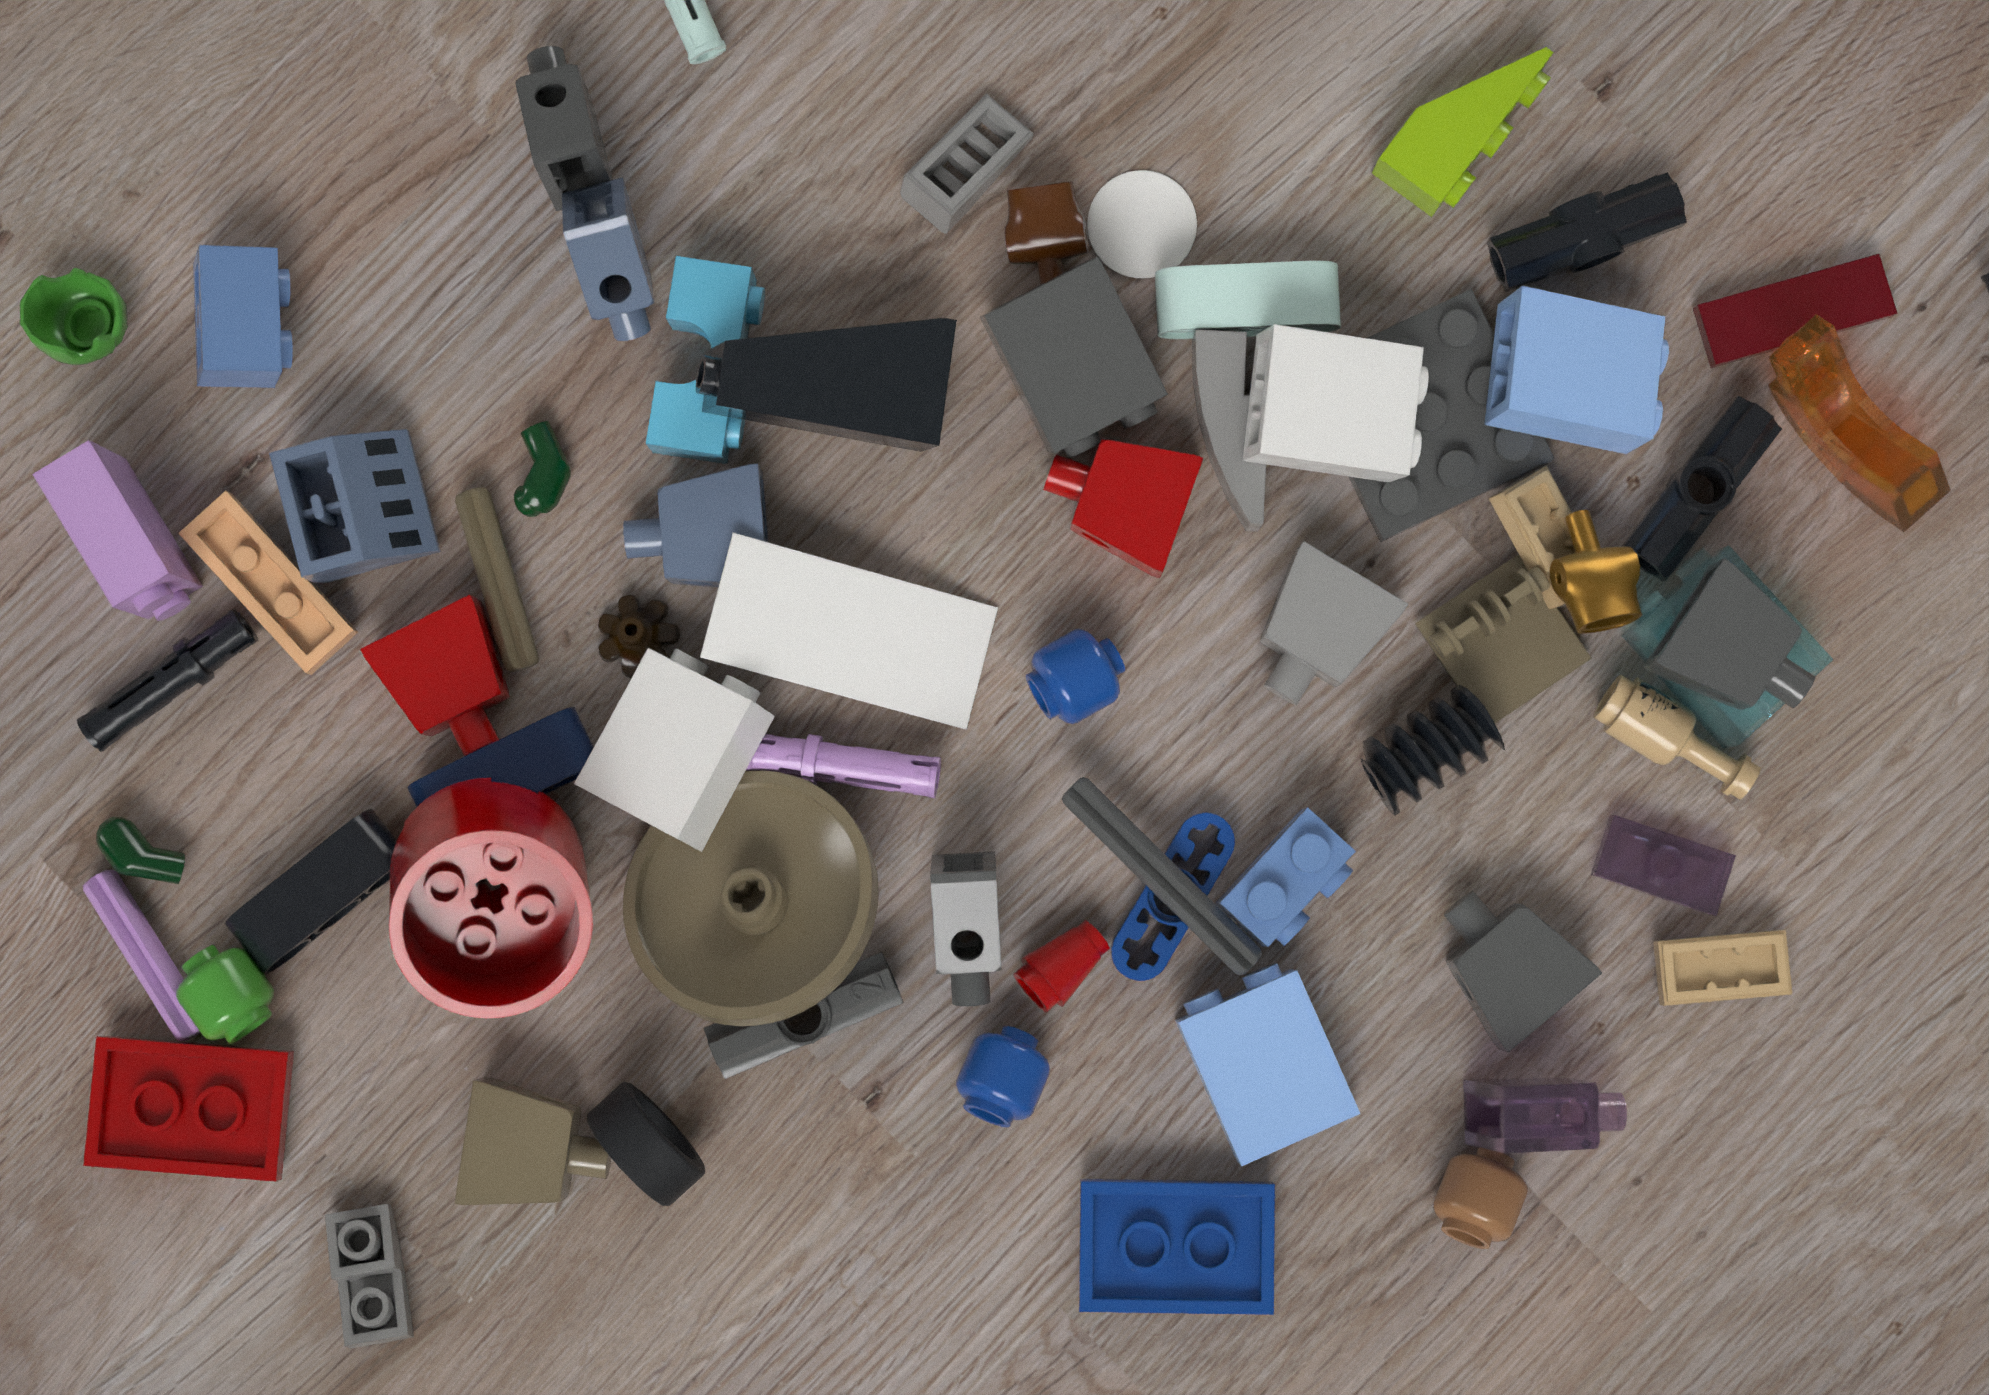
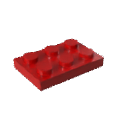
M97 1036L83 1166L273 1182L282 1180L294 1051Z

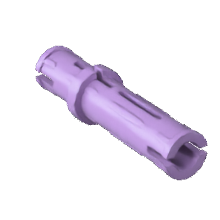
M765 734L746 771L781 772L802 778L815 785L817 781L833 782L935 798L940 779L941 757L916 756L872 748L837 745L836 743L823 742L822 736L809 734L807 739Z

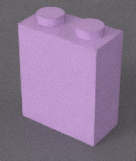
M88 440L33 474L113 608L146 619L155 616L157 621H160L185 609L191 603L188 595L203 587L126 458Z

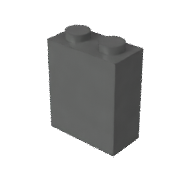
M1099 256L980 316L1047 451L1050 453H1057L1064 449L1068 458L1074 457L1099 444L1101 438L1097 431L1120 420L1124 429L1153 416L1158 412L1154 402L1168 395Z

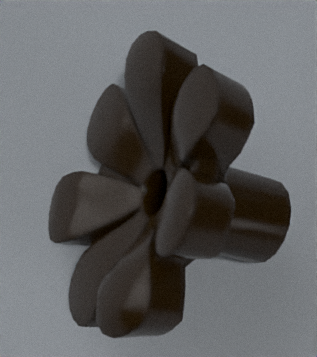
M623 596L618 602L620 613L617 616L603 614L599 619L598 629L601 633L609 635V638L604 640L598 647L599 655L607 663L613 662L620 657L622 659V673L628 678H632L648 648L670 659L669 654L662 648L663 644H675L680 638V630L676 624L662 623V620L668 614V607L664 602L656 599L648 602L644 608H641L636 596ZM637 628L636 634L630 636L631 631Z

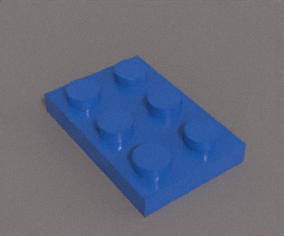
M1080 1179L1079 1312L1274 1315L1275 1184L1273 1182Z

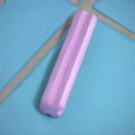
M105 870L91 877L83 885L84 893L175 1039L180 1042L187 1041L200 1034V1031L181 1007L176 997V990L183 980L182 975L119 874L114 870Z

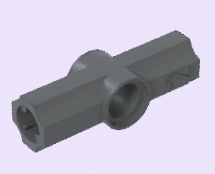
M879 952L858 961L844 981L828 996L817 1003L820 1007L822 1018L820 1025L814 1032H798L791 1027L788 1019L757 1026H732L713 1023L703 1029L715 1062L722 1072L724 1079H728L800 1047L813 1044L821 1038L901 1005L904 1001L883 952Z

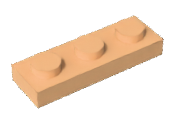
M225 490L178 533L305 673L312 675L358 633L353 625L313 582L301 577L299 566L232 493Z

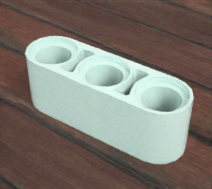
M1332 261L1192 265L1169 267L1155 272L1157 333L1160 338L1193 339L1195 330L1247 332V337H1254L1274 324L1322 332H1332L1341 328L1338 264Z

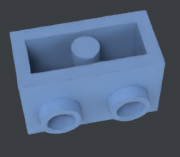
M199 245L193 262L197 386L275 388L282 373V368H291L293 356L291 330H281L280 307H288L290 302L289 269H278V248Z
M1308 807L1300 809L1215 903L1261 946L1269 947L1275 939L1285 946L1310 919L1302 910L1320 891L1326 898H1329L1351 875L1353 869L1346 862L1356 851Z

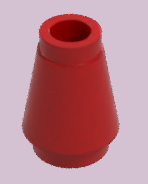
M1084 920L1077 927H1073L1022 957L1021 962L1023 966L1014 972L1013 976L1027 996L1041 1010L1047 1013L1056 1004L1064 1007L1084 979L1100 961L1101 956L1110 947L1101 933L1091 923Z

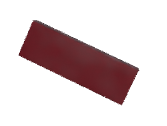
M1880 254L1698 304L1693 308L1710 368L1892 318L1898 314Z

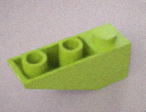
M1544 47L1417 107L1379 157L1372 174L1430 217L1435 214L1443 202L1454 209L1477 178L1467 171L1480 152L1490 159L1493 157L1514 128L1505 121L1507 116L1518 102L1529 109L1551 79L1542 70L1554 52Z

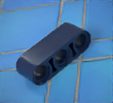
M569 707L542 718L416 780L407 789L416 807L429 796L445 787L476 778H491V782L517 785L537 794L541 791L546 795L576 780L594 747L575 707Z

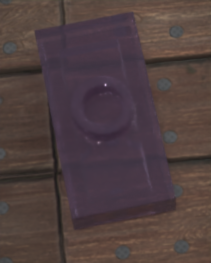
M1610 815L1590 876L1709 916H1717L1736 855L1617 815Z

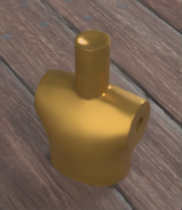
M1579 510L1570 513L1564 519L1575 553L1552 561L1550 565V581L1554 592L1566 604L1577 632L1581 634L1602 632L1619 628L1638 620L1643 615L1637 599L1636 585L1640 576V564L1636 552L1631 547L1601 548L1590 511Z

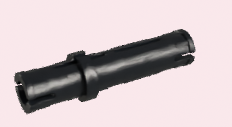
M232 608L213 625L192 639L188 640L184 637L173 645L174 651L166 656L164 660L142 673L98 707L79 717L77 724L81 732L94 748H98L100 752H103L111 744L119 740L121 736L135 726L140 725L187 689L189 690L197 683L203 686L214 679L215 670L238 653L258 642L255 631L244 616L237 612L235 608Z

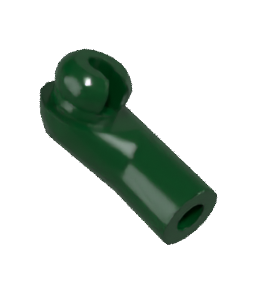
M549 421L537 423L521 432L522 439L534 463L523 485L516 488L514 503L518 511L527 517H536L541 513L552 511L558 505L571 478L570 465Z
M111 817L99 826L96 833L97 845L117 873L179 884L185 864V853L152 847L137 826L123 817Z

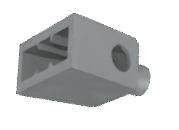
M1303 541L1291 559L1260 639L1263 645L1281 655L1280 660L1264 686L1272 693L1294 705L1299 703L1314 676L1329 685L1339 686L1403 614L1408 603Z

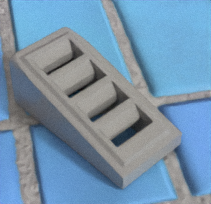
M985 94L904 175L900 195L938 230L947 234L1032 140L1034 133L988 94ZM981 123L1005 142L1000 149L976 130ZM964 142L987 161L983 166L960 147ZM947 161L969 179L965 184L943 167Z

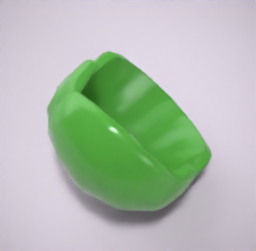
M73 268L69 274L61 277L51 278L41 275L33 280L20 300V325L31 342L44 354L63 364L83 365L108 356L122 342L128 328L127 306L109 280L90 272L86 273L82 269Z

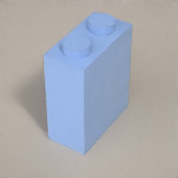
M1521 286L1501 301L1497 307L1484 425L1627 454L1652 440L1660 427L1663 415V405L1660 400H1657L1659 376L1666 366L1669 355V344L1667 340L1663 339L1665 316Z
M1277 963L1243 977L1242 980L1246 989L1226 998H1222L1219 989H1215L1185 1002L1183 1005L1187 1015L1175 1020L1233 1154L1241 1166L1360 1114L1298 971L1289 969L1281 973Z

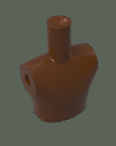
M1073 181L1007 190L1009 209L1008 221L1005 226V241L1008 259L1011 264H1038L1041 285L1064 273L1062 260L1089 253L1086 221L1076 200Z

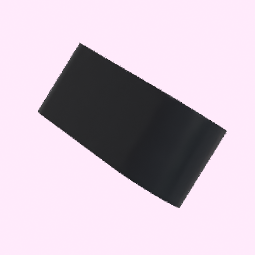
M368 809L343 825L240 907L227 919L225 925L264 975L269 974L293 958L390 880L391 859L397 840L373 809Z

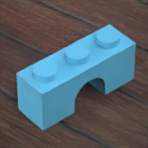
M676 256L666 319L672 330L698 334L710 342L711 348L726 340L748 338L749 325H760L765 287L756 286L757 279L752 267ZM696 380L685 384L656 381L646 445L652 453L727 464L730 448L740 449L745 420L702 412L704 395L696 393Z

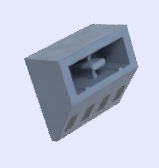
M401 429L330 436L269 453L302 578L321 585L441 552L409 430Z

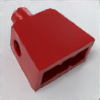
M1101 439L1092 466L1056 454L1043 490L1078 502L1070 530L1143 572L1160 579L1203 457Z
M469 594L360 649L365 660L420 734L431 737L450 728L464 756L499 740L485 710L505 701L510 695L486 611L481 600Z

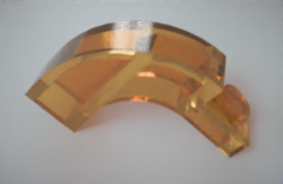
M1816 314L1796 333L1786 338L1781 346L1769 356L1776 378L1768 387L1790 425L1837 480L1879 516L1902 532H1905L1951 491L1937 452L1896 425L1863 390L1850 368L1834 325Z

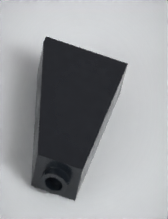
M937 318L726 340L711 348L710 356L703 355L700 360L696 376V393L704 395L702 412L919 452L940 445L957 320Z

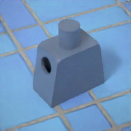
M623 177L562 193L563 234L591 318L593 320L608 318L614 338L618 341H628L644 336L651 330L645 308L654 303L652 278Z
M758 463L747 464L661 487L657 493L659 518L627 520L623 523L627 559L662 556L664 576L670 583L718 588L733 533L769 543L763 471Z

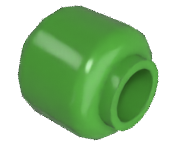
M211 945L192 956L183 964L182 969L187 974V977L179 984L176 990V997L181 1007L206 1039L217 1040L225 1037L227 1042L232 1044L257 1029L272 1015L268 1006L274 998L273 986L245 949L237 947L219 952L215 945Z

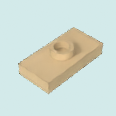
M1544 466L1491 496L1489 500L1527 570L1529 571L1537 566L1546 576L1550 588L1542 592L1548 609H1553L1565 603L1552 588L1550 565L1553 560L1573 554L1575 550L1564 519L1572 512L1548 467Z
M1786 930L1653 941L1660 1005L1667 1006L1792 994Z

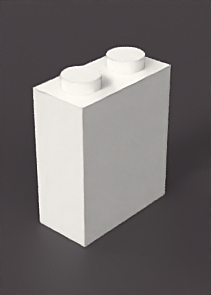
M1277 324L1258 333L1256 336L1243 461L1383 482H1392L1409 476L1410 469L1414 468L1419 460L1422 446L1421 432L1415 429L1417 405L1424 401L1429 381L1428 369L1422 366L1424 347Z
M648 648L574 784L702 852L775 716L756 703L760 692L744 682L726 675L722 684H719L704 676L709 666L696 658L675 649L669 659Z

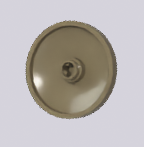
M763 770L745 771L702 852L652 825L649 827L632 857L625 881L623 921L626 937L631 952L647 979L673 1003L690 1014L707 1021L732 1026H757L781 1021L802 1013L828 996L844 981L862 956L870 939L878 908L879 886L876 864L869 843L858 824L847 810L825 790L794 775Z

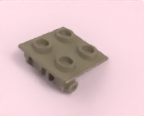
M1519 554L1415 623L1456 686L1460 684L1470 690L1485 706L1494 723L1592 659L1557 607L1548 609L1542 592L1550 588L1546 576L1537 566L1528 571Z

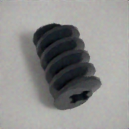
M1459 684L1451 689L1452 707L1438 697L1430 701L1428 710L1431 721L1416 710L1408 714L1407 727L1409 734L1394 723L1386 727L1385 739L1387 747L1372 736L1363 741L1365 760L1360 758L1362 767L1378 796L1394 816L1400 813L1397 793L1403 791L1417 803L1422 800L1419 780L1425 778L1439 790L1444 787L1441 767L1447 765L1461 777L1467 774L1463 760V754L1469 752L1479 762L1484 764L1489 761L1485 741L1491 739L1500 748L1505 750L1502 737L1487 709L1466 687Z

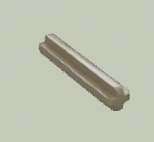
M484 487L472 488L456 495L455 503L502 662L507 671L510 672L528 669L538 664L539 656L490 492Z

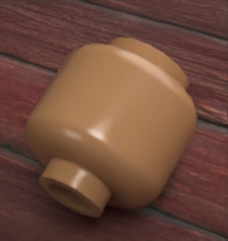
M1479 1147L1476 1155L1461 1154L1452 1157L1433 1204L1435 1214L1443 1222L1441 1230L1449 1237L1463 1244L1480 1249H1489L1491 1242H1501L1509 1239L1528 1192V1186L1524 1179L1512 1170L1515 1161L1508 1155L1487 1147Z

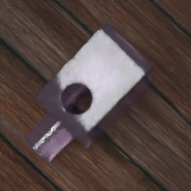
M1571 1078L1463 1080L1465 1144L1501 1153L1597 1149L1600 1144V1132L1623 1131L1626 1126L1627 1107L1622 1093H1599L1596 1082Z

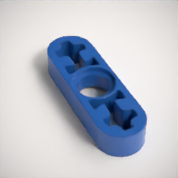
M1200 813L1182 823L1164 854L1170 860H1172L1175 854H1178L1184 862H1187L1195 847L1194 842L1188 839L1192 828L1203 831L1209 824L1216 827L1218 832L1215 840L1222 845L1221 852L1218 855L1206 853L1196 867L1197 870L1208 872L1204 883L1200 885L1192 874L1180 869L1208 896L1233 853L1235 837L1231 826L1222 817L1212 813ZM1146 885L1111 944V958L1116 969L1125 977L1136 981L1149 980L1159 975L1166 967L1189 928L1177 915L1169 916L1162 913L1154 902V893ZM1145 908L1153 919L1165 925L1175 926L1176 930L1169 940L1163 933L1158 931L1150 947L1158 955L1156 961L1152 966L1142 962L1134 970L1126 965L1130 954L1122 946L1128 937L1136 941L1142 938L1149 925L1137 922V917L1141 910Z

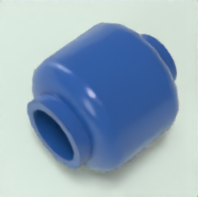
M1076 629L1034 653L1031 661L1032 672L1026 674V681L1034 699L1047 718L1051 720L1058 716L1066 723L1075 724L1117 700L1120 693L1117 675L1125 671V666L1119 652L1110 639L1105 638L1098 642L1088 631Z
M1003 1026L1000 1034L983 1033L975 1037L956 1080L958 1092L965 1099L963 1108L973 1116L1001 1127H1010L1013 1120H1024L1034 1113L1050 1074L1048 1060L1036 1050L1039 1041L1031 1034L1011 1026Z

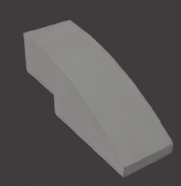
M1195 330L1192 339V382L1198 422L1208 457L1223 493L1245 531L1258 532L1264 522L1266 464L1243 461L1250 396H1244L1247 332Z

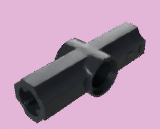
M1668 172L1658 176L1655 175L1640 183L1631 184L1604 196L1602 191L1589 193L1554 208L1549 212V216L1490 237L1487 241L1490 262L1496 278L1502 284L1505 292L1538 282L1569 268L1571 273L1583 271L1621 255L1626 247L1683 227L1687 223L1684 210L1685 203L1677 183L1671 179Z
M1740 396L1733 399L1685 464L1671 475L1666 489L1621 546L1631 547L1636 552L1641 570L1661 581H1667L1718 512L1732 502L1738 486L1782 430L1774 420V416L1757 403L1745 400ZM1692 473L1701 474L1712 483L1714 497L1710 504H1701L1690 495L1688 479Z

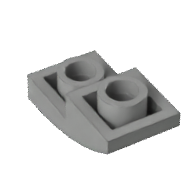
M382 1204L326 1214L325 1222L331 1279L338 1282L344 1346L352 1349L414 1338L404 1264L391 1205Z

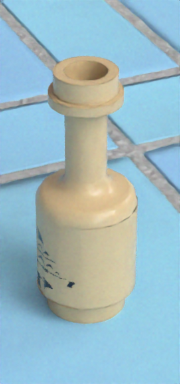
M1620 674L1609 686L1594 712L1593 718L1605 724L1603 729L1605 733L1659 765H1667L1675 757L1685 758L1723 782L1721 792L1727 796L1731 794L1739 800L1742 799L1752 788L1760 773L1761 767L1751 762L1752 758L1746 754L1736 760L1698 737L1693 730L1696 723L1695 713L1638 677L1631 681Z

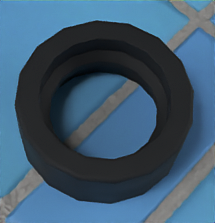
M622 1082L587 1114V1123L608 1155L644 1193L660 1205L670 1206L705 1174L704 1163L683 1133L648 1096L631 1083Z

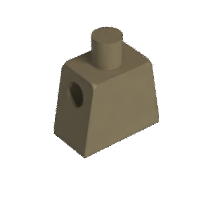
M482 1077L473 1080L454 1204L489 1205L561 1202L569 1195L572 1174L607 1179L612 1158L596 1138L578 1136L581 1107L498 1079Z

